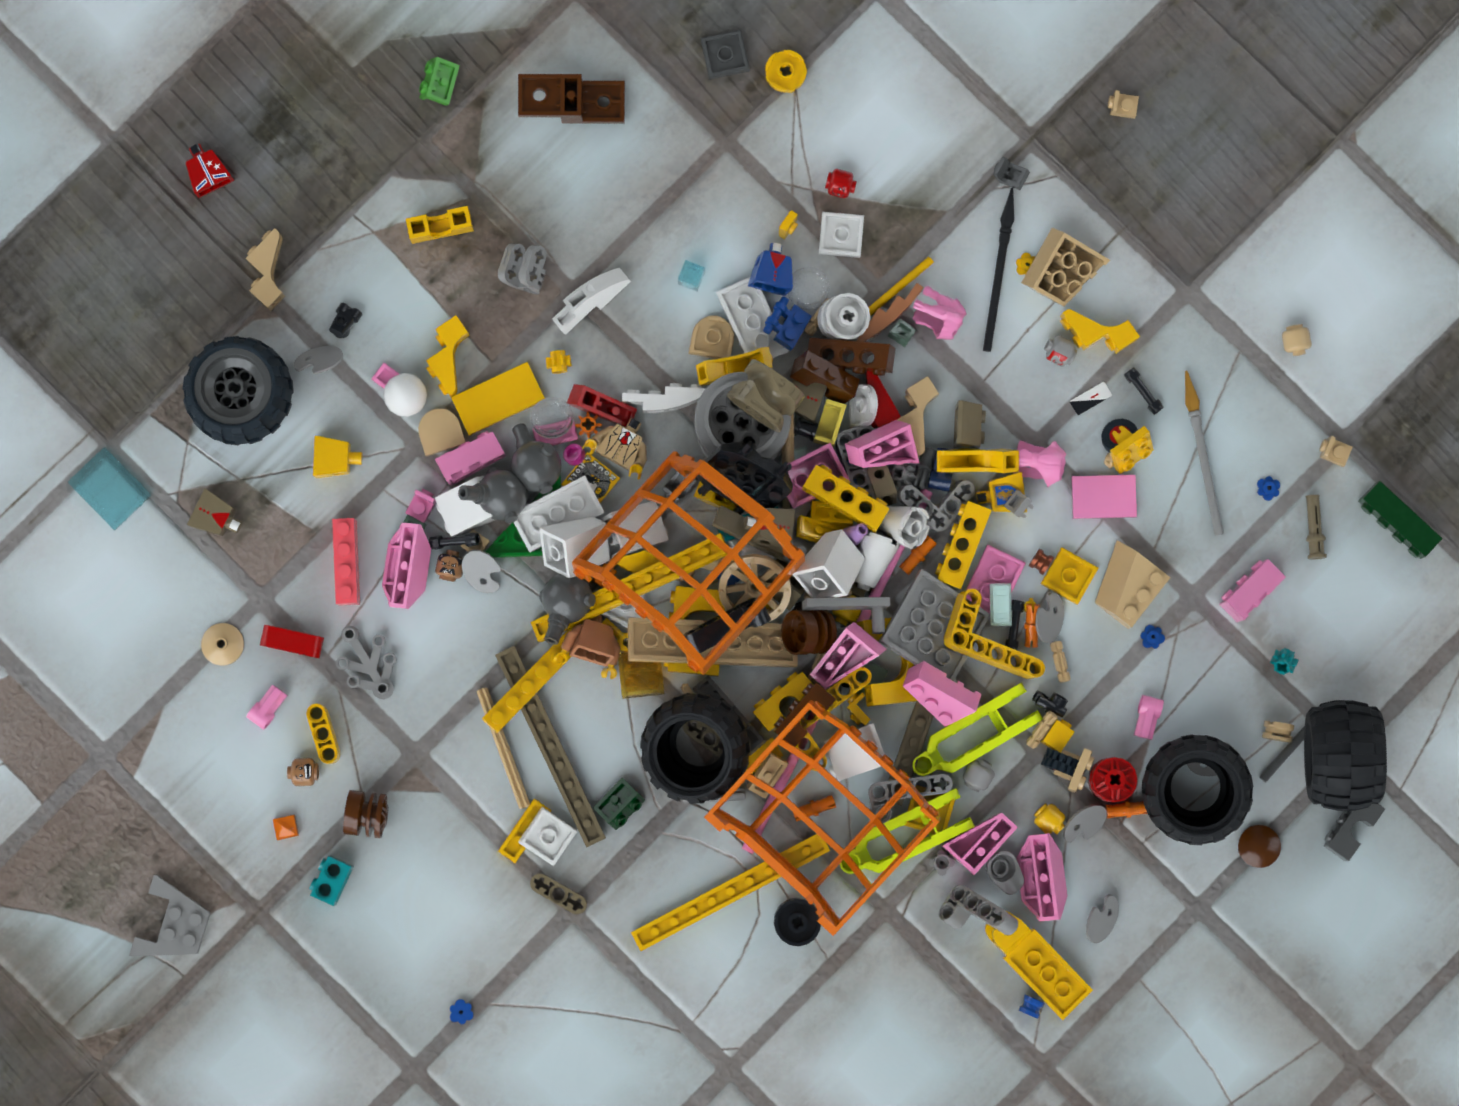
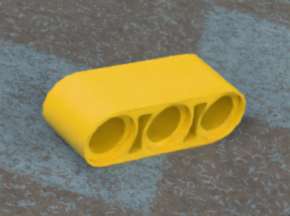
M312 704L308 707L306 715L318 756L323 763L334 764L340 759V750L328 710L324 705ZM319 707L323 713L322 717L314 719L312 712L315 708ZM322 728H326L329 733L325 740H321L318 736ZM329 748H332L335 752L332 760H327L324 756L325 751Z

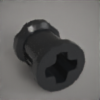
M798 418L794 436L801 435L813 441L818 423L811 424L802 421V418Z

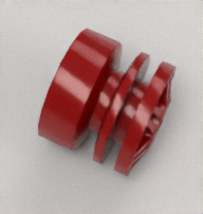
M1117 757L1099 760L1092 766L1088 775L1089 789L1095 797L1105 802L1126 800L1133 794L1138 780L1136 771L1131 763ZM1110 775L1118 776V778L1116 779L1118 784H1110L1112 780L1110 778Z

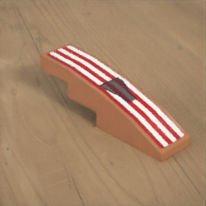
M916 283L905 300L898 295L887 312L878 308L870 320L868 328L856 341L868 342L894 324L910 308L924 287Z

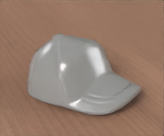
M999 851L994 853L987 861L986 871L989 878L1003 892L1013 895L1021 889L1024 884V876L1013 854L1007 851Z

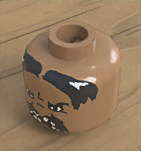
M447 550L446 554L442 553L438 556L435 572L439 575V579L456 582V579L462 577L463 558L459 556V552Z

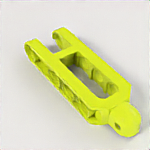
M1022 682L978 707L976 712L929 736L926 751L917 756L912 762L913 771L919 776L929 775L936 770L954 773L1042 721L1043 718L1037 710L1007 727L997 709L1027 692ZM988 715L998 733L952 761H944L937 750L938 744Z
M954 788L927 802L937 810L950 803L951 800L961 798L957 788ZM917 806L883 824L889 831L906 825L907 821L910 822L919 817L924 826L931 819H926L924 817L925 814L920 810L921 807ZM971 817L939 832L934 827L935 834L928 833L929 837L924 838L903 862L974 828L975 825ZM876 826L871 829L849 855L861 870L865 868L881 873L899 854L895 852L879 861L871 858L866 848L868 842L883 836ZM844 860L840 863V868L845 873H854Z

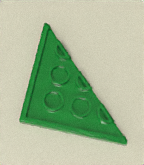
M561 474L549 493H539L531 503L561 488ZM514 522L485 551L493 558L543 556L542 547L531 553L528 551Z

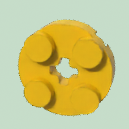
M783 50L772 54L765 67L766 80L773 89L779 92L793 93L803 85L806 79L807 68L804 59L800 54L792 50ZM787 66L790 67L789 71L791 74L783 76L780 69H785Z

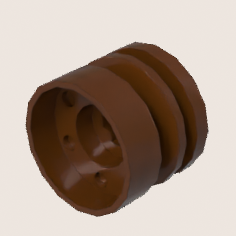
M792 610L783 619L781 636L783 644L790 654H826L836 641L837 628L832 614L827 610Z
M349 790L344 812V834L359 836L362 827H365L366 837H371L374 828L375 838H382L388 820L387 794H380L377 803V794L372 793L369 802H367L365 792Z

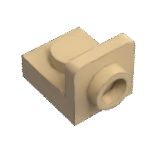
M1115 90L1113 96H1109L1108 108H1111L1110 115L1135 119L1139 96L1119 94L1120 91Z
M1330 436L1327 440L1324 439L1319 448V451L1322 452L1320 458L1344 467L1352 446L1335 440L1336 437Z

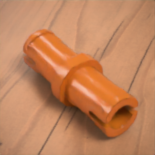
M927 535L924 542L915 549H912L910 551L911 554L899 567L907 575H910L920 562L925 561L924 557L937 543Z
M1026 604L1024 646L1030 648L1031 641L1032 648L1038 647L1035 620L1037 609L1040 607L1039 604H1034L1033 611L1032 604Z
M830 795L817 801L811 800L809 804L799 807L808 817L813 815L816 817L819 816L818 813L836 808L833 796ZM793 813L796 822L800 821L801 819Z
M1124 801L1121 804L1106 805L1105 807L1107 819L1122 816L1131 818V815L1148 814L1143 801Z

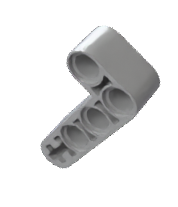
M870 425L867 427L858 426L840 432L836 439V450L840 462L850 479V485L856 489L858 487L865 489L869 492L868 496L875 499L866 468L848 465L846 462L848 460L846 448L840 444V441L843 439L854 440L863 433L873 431L874 428ZM861 478L864 484L856 485L853 480ZM863 503L859 506L861 512L868 513L871 511L868 504Z
M946 774L909 778V781L914 786L920 780L926 783V790L920 793L922 796L947 793L953 785L952 779ZM932 778V783L940 782V778H943V781H947V785L944 786V790L941 787H932L934 792H931L929 779ZM897 780L877 782L870 786L868 790L870 810L875 815L876 810L883 807L895 794L894 787L899 783ZM876 786H881L884 789L883 797L876 798L873 795V789ZM907 791L900 799L913 797ZM891 809L887 812L886 818L881 820L883 823L890 820L892 815Z
M957 885L953 888L938 914L941 920L954 929L961 928L971 914L1007 936L1013 934L1018 928V920L964 885Z

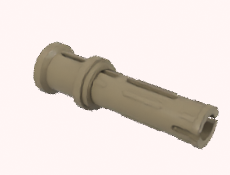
M1320 495L1306 496L1309 535L1306 541L1309 542V555L1307 556L1309 560L1327 558V554L1324 552L1326 537L1322 534Z

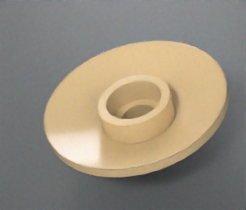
M227 623L215 624L207 629L202 637V652L207 660L213 664L221 666L232 664L243 652V636L233 625ZM220 640H224L225 645L222 648L218 647V642Z

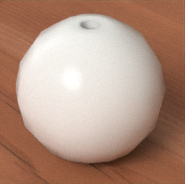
M402 373L389 379L384 388L383 397L386 406L391 412L398 416L408 417L422 410L426 403L427 391L420 378L413 374Z

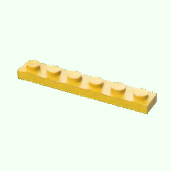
M571 629L567 630L560 638L559 643L553 645L482 718L496 734L563 666L561 665L563 656L559 655L556 662L553 661V656L561 652V645L566 634ZM567 652L566 654L568 656V660L572 657L569 656L570 652Z

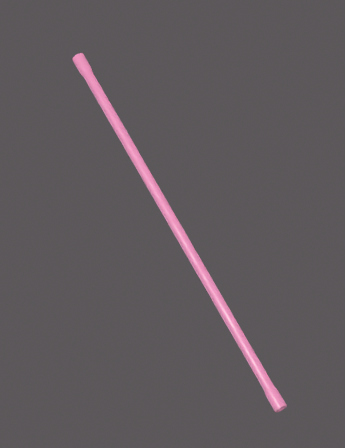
M926 489L920 490L929 500L931 499L932 492ZM922 502L918 507L926 509L927 504ZM901 544L876 587L872 589L869 597L881 596L905 548ZM862 610L857 622L869 620L871 610ZM812 711L807 720L814 718L815 714ZM818 721L806 728L810 735H812ZM803 738L798 743L799 748L804 750L809 740ZM790 753L787 759L788 766L774 785L775 789L780 792L785 789L800 759L799 757ZM771 794L769 795L760 815L776 797ZM772 813L757 828L756 832L760 836L762 835ZM746 843L743 844L742 849L752 854L754 853Z

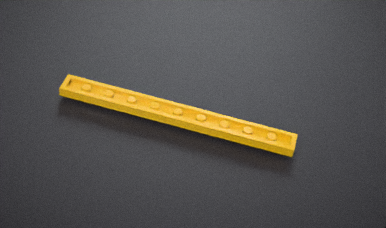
M721 533L716 535L719 539L726 543ZM706 539L668 558L686 573H690L725 557L727 554L709 539ZM660 561L621 579V581L641 596L680 577ZM605 587L592 593L596 598L594 606L590 607V611L582 619L569 623L568 628L564 631L581 624L584 619L590 620L624 604L618 598L619 594L614 590L610 592ZM548 614L531 622L537 641L540 643L545 641L544 637L549 624L547 622Z
M815 834L780 854L797 869L829 852L830 849L826 842L819 835ZM764 861L632 931L631 934L640 951H643L781 876Z

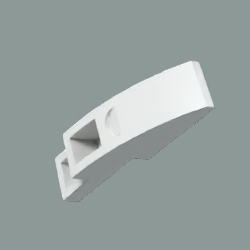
M620 268L598 275L569 294L563 300L566 306L552 320L566 335L593 308L597 306L601 310L631 280Z
M670 383V386H665V395H662L661 391H648V394H641L640 390L631 389L627 390V393H622V402L625 404L643 405V413L669 412L698 402L706 388L699 386V384H691V387H682V384Z

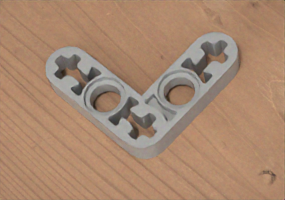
M959 480L937 506L911 485L901 486L897 491V497L904 506L918 507L920 503H926L928 515L941 518V526H935L936 521L933 518L927 519V525L931 530L941 532L957 516L961 504H966L967 500H970L975 488L972 482ZM961 485H967V493H962L958 498L953 496L954 494L959 495L962 492ZM911 490L910 496L917 500L914 502L912 499H905L906 494L904 492ZM952 499L956 504V508L950 512L947 510L946 504Z

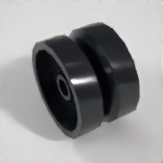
M793 898L783 902L776 910L773 922L775 931L780 939L792 946H803L812 942L817 937L821 925L817 922L819 916L816 914L817 909L815 906L809 904L807 900ZM800 918L801 924L795 926L793 923L794 919Z

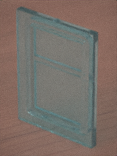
M105 447L68 481L73 489L113 530H116L151 496Z

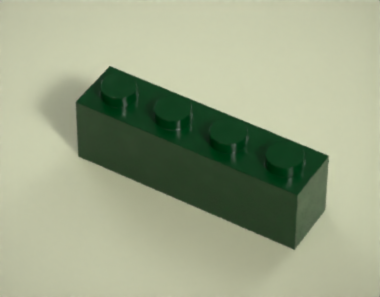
M1381 481L1376 482L1358 501L1362 504V510L1369 515H1374L1377 518L1376 522L1382 528H1388L1393 533L1392 537L1400 544L1404 543L1409 548L1408 552L1415 558L1419 557L1422 559L1426 557L1443 539Z

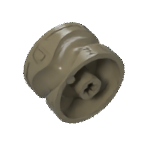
M752 359L744 370L748 377L747 381L734 384L727 397L756 421L780 433L784 422L782 415L792 416L805 395L781 374L767 365Z

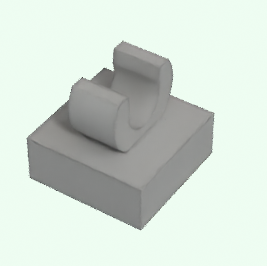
M1016 490L1004 505L1005 508L1017 517L1021 516L1023 518L1026 517L1023 512L1027 507L1033 509L1032 500L1019 490Z

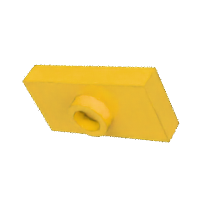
M792 210L779 226V236L784 240L789 234L792 235L798 226V214Z

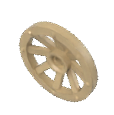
M749 554L741 556L747 565L750 564L751 570L766 588L771 584L766 581L774 574L779 575L784 569L779 562L765 555ZM734 561L727 565L719 581V597L726 611L749 598H758L761 595L749 578L738 569L739 567ZM757 564L764 565L770 569L759 576ZM731 574L745 582L727 586V581ZM790 579L778 591L784 592L779 604L773 598L768 602L772 610L768 611L771 618L770 621L780 616L789 604L792 588ZM745 590V593L733 604L727 593Z

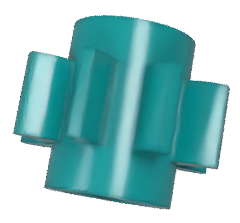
M1286 648L1280 651L1276 649L1270 661V664H1274V671L1283 675L1288 672L1293 673L1299 659L1294 658L1295 652Z

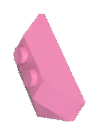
M402 523L400 529L388 543L382 587L389 601V607L409 609L425 592L431 547L421 524Z
M1050 833L1030 835L1016 858L1024 876V884L1020 889L1022 902L1039 921L1060 920L1068 896L1062 852Z

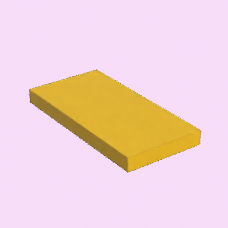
M528 362L451 397L469 436L545 401Z

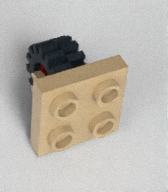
M1047 748L1041 765L1054 770V775L1071 781L1068 791L1076 793L1078 789L1082 791L1087 778L1083 775L1085 770L1090 771L1094 757L1091 756L1092 751L1084 748L1081 757L1065 750L1060 753Z

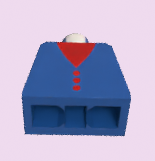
M771 243L769 251L765 250L758 255L748 287L786 296L793 289L792 259L781 254V244Z

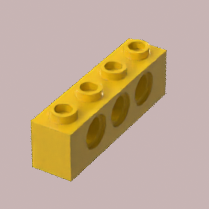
M816 465L803 485L802 490L856 523L865 524L868 530L876 533L890 509L886 507L887 503L879 498H871L868 496L869 492L861 487L856 489L851 486V482L845 477L839 476L838 478L831 474L832 470L828 467ZM831 482L834 485V489L826 491L823 488V483ZM845 492L850 493L852 501L844 502L841 494ZM866 503L870 506L871 511L863 513L859 506Z
M968 500L966 504H961L957 514L961 516L958 524H953L950 532L953 538L950 544L946 543L942 555H945L943 564L938 563L934 573L938 575V580L956 588H962L992 511L991 509ZM968 518H973L976 522V526L972 530L964 528V521ZM960 538H965L968 541V546L964 550H959L956 547V542ZM952 558L960 560V567L956 570H952L948 566V562Z

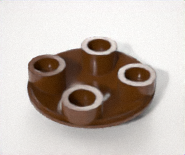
M1254 825L1247 828L1241 834L1238 842V853L1248 865L1264 868L1273 864L1279 857L1281 842L1276 832L1264 825Z

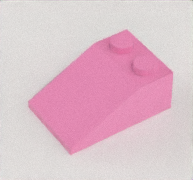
M831 443L790 462L792 468L788 471L793 488L787 499L793 509L816 500L815 497L802 490L803 485L816 465L819 467L824 465L832 470L831 474L838 478L843 476L850 481ZM827 481L823 483V488L826 491H832L834 485Z

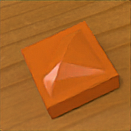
M295 815L273 819L277 840L299 836Z

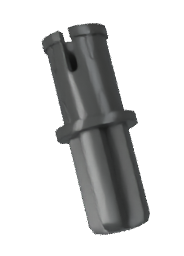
M925 447L920 463L916 465L917 472L915 476L917 478L913 480L912 485L919 490L924 489L928 475L932 470L931 467L937 452L932 448Z

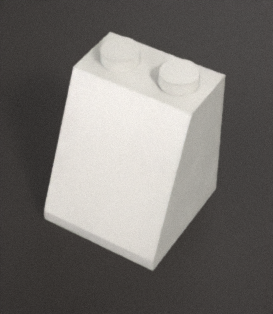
M485 476L475 477L435 497L437 510L442 515L445 529L450 533L451 537L462 535L472 529L474 530L495 521L491 519L493 515L484 511L479 504H475L473 501L461 500L458 496L459 488L462 485L473 486L480 483Z
M653 501L639 504L619 527L636 533L659 506ZM618 511L611 512L600 520L607 524ZM661 516L642 536L654 547L669 540L668 530L663 524ZM615 533L608 537L610 560L628 542L629 538ZM636 543L625 556L646 549Z
M588 517L540 527L544 566L569 579L575 577L572 561L602 530L606 523L595 517ZM608 538L587 560L588 562L599 566L610 561Z
M842 529L825 533L805 555V562L793 576L811 598L847 596L865 558Z
M874 723L859 728L862 733L860 736L866 742L868 740L872 741L878 747L876 751L883 756L884 751ZM846 733L825 754V757L830 759L832 765L828 767L830 774L838 781L881 767Z

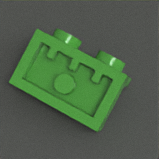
M439 57L430 59L425 65L424 72L426 75L419 87V92L421 93L419 98L422 100L429 99L446 106L449 105L460 65Z

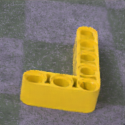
M976 589L960 592L956 597L944 635L945 646L953 651L1025 679L1041 677L1045 672V665L1040 659L972 633L982 597ZM967 594L972 599L971 604L966 601ZM961 614L965 617V624L960 621ZM954 634L959 637L958 644L954 642ZM973 642H976L978 645L977 652L973 649ZM993 649L997 652L996 659L992 656ZM1011 657H1014L1016 660L1015 667L1011 664ZM1031 664L1035 668L1034 674L1030 671Z
M860 667L828 687L826 691L836 700L827 711L830 712L868 685L872 678L871 672L865 667ZM860 670L864 671L867 675L866 680L862 683L856 680V673ZM842 683H847L849 686V692L846 695H841L838 691V687ZM815 714L813 719L806 720L803 716L800 724L806 730V728L820 718ZM807 733L803 738H807L810 741V746L808 749L801 751L813 757L820 748L811 735ZM824 755L822 757L821 765L825 768L827 764V759Z

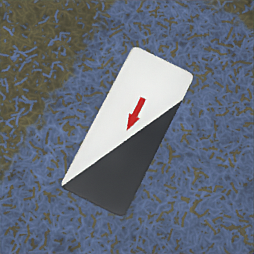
M1102 382L1072 399L1070 404L1077 415H1080L1111 397L1112 394L1105 382Z

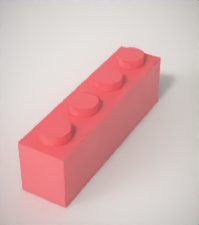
M354 518L332 519L336 604L339 606L360 605L357 520Z

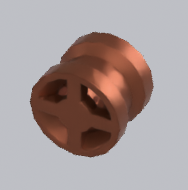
M1039 549L1031 560L1029 567L1038 569L1039 573L1043 575L1054 557L1051 555L1047 556L1042 549Z

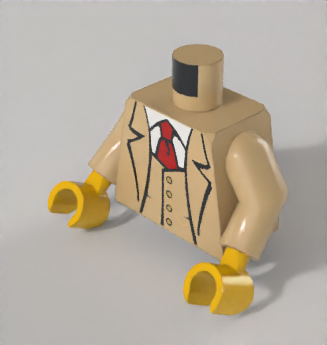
M630 418L625 428L619 424L606 427L591 439L586 440L582 449L585 447L591 448L589 455H592L596 449L597 454L629 470L628 476H631L632 473H637L638 480L641 478L642 470L647 461L646 445L643 443V438L636 434L641 423L633 418Z

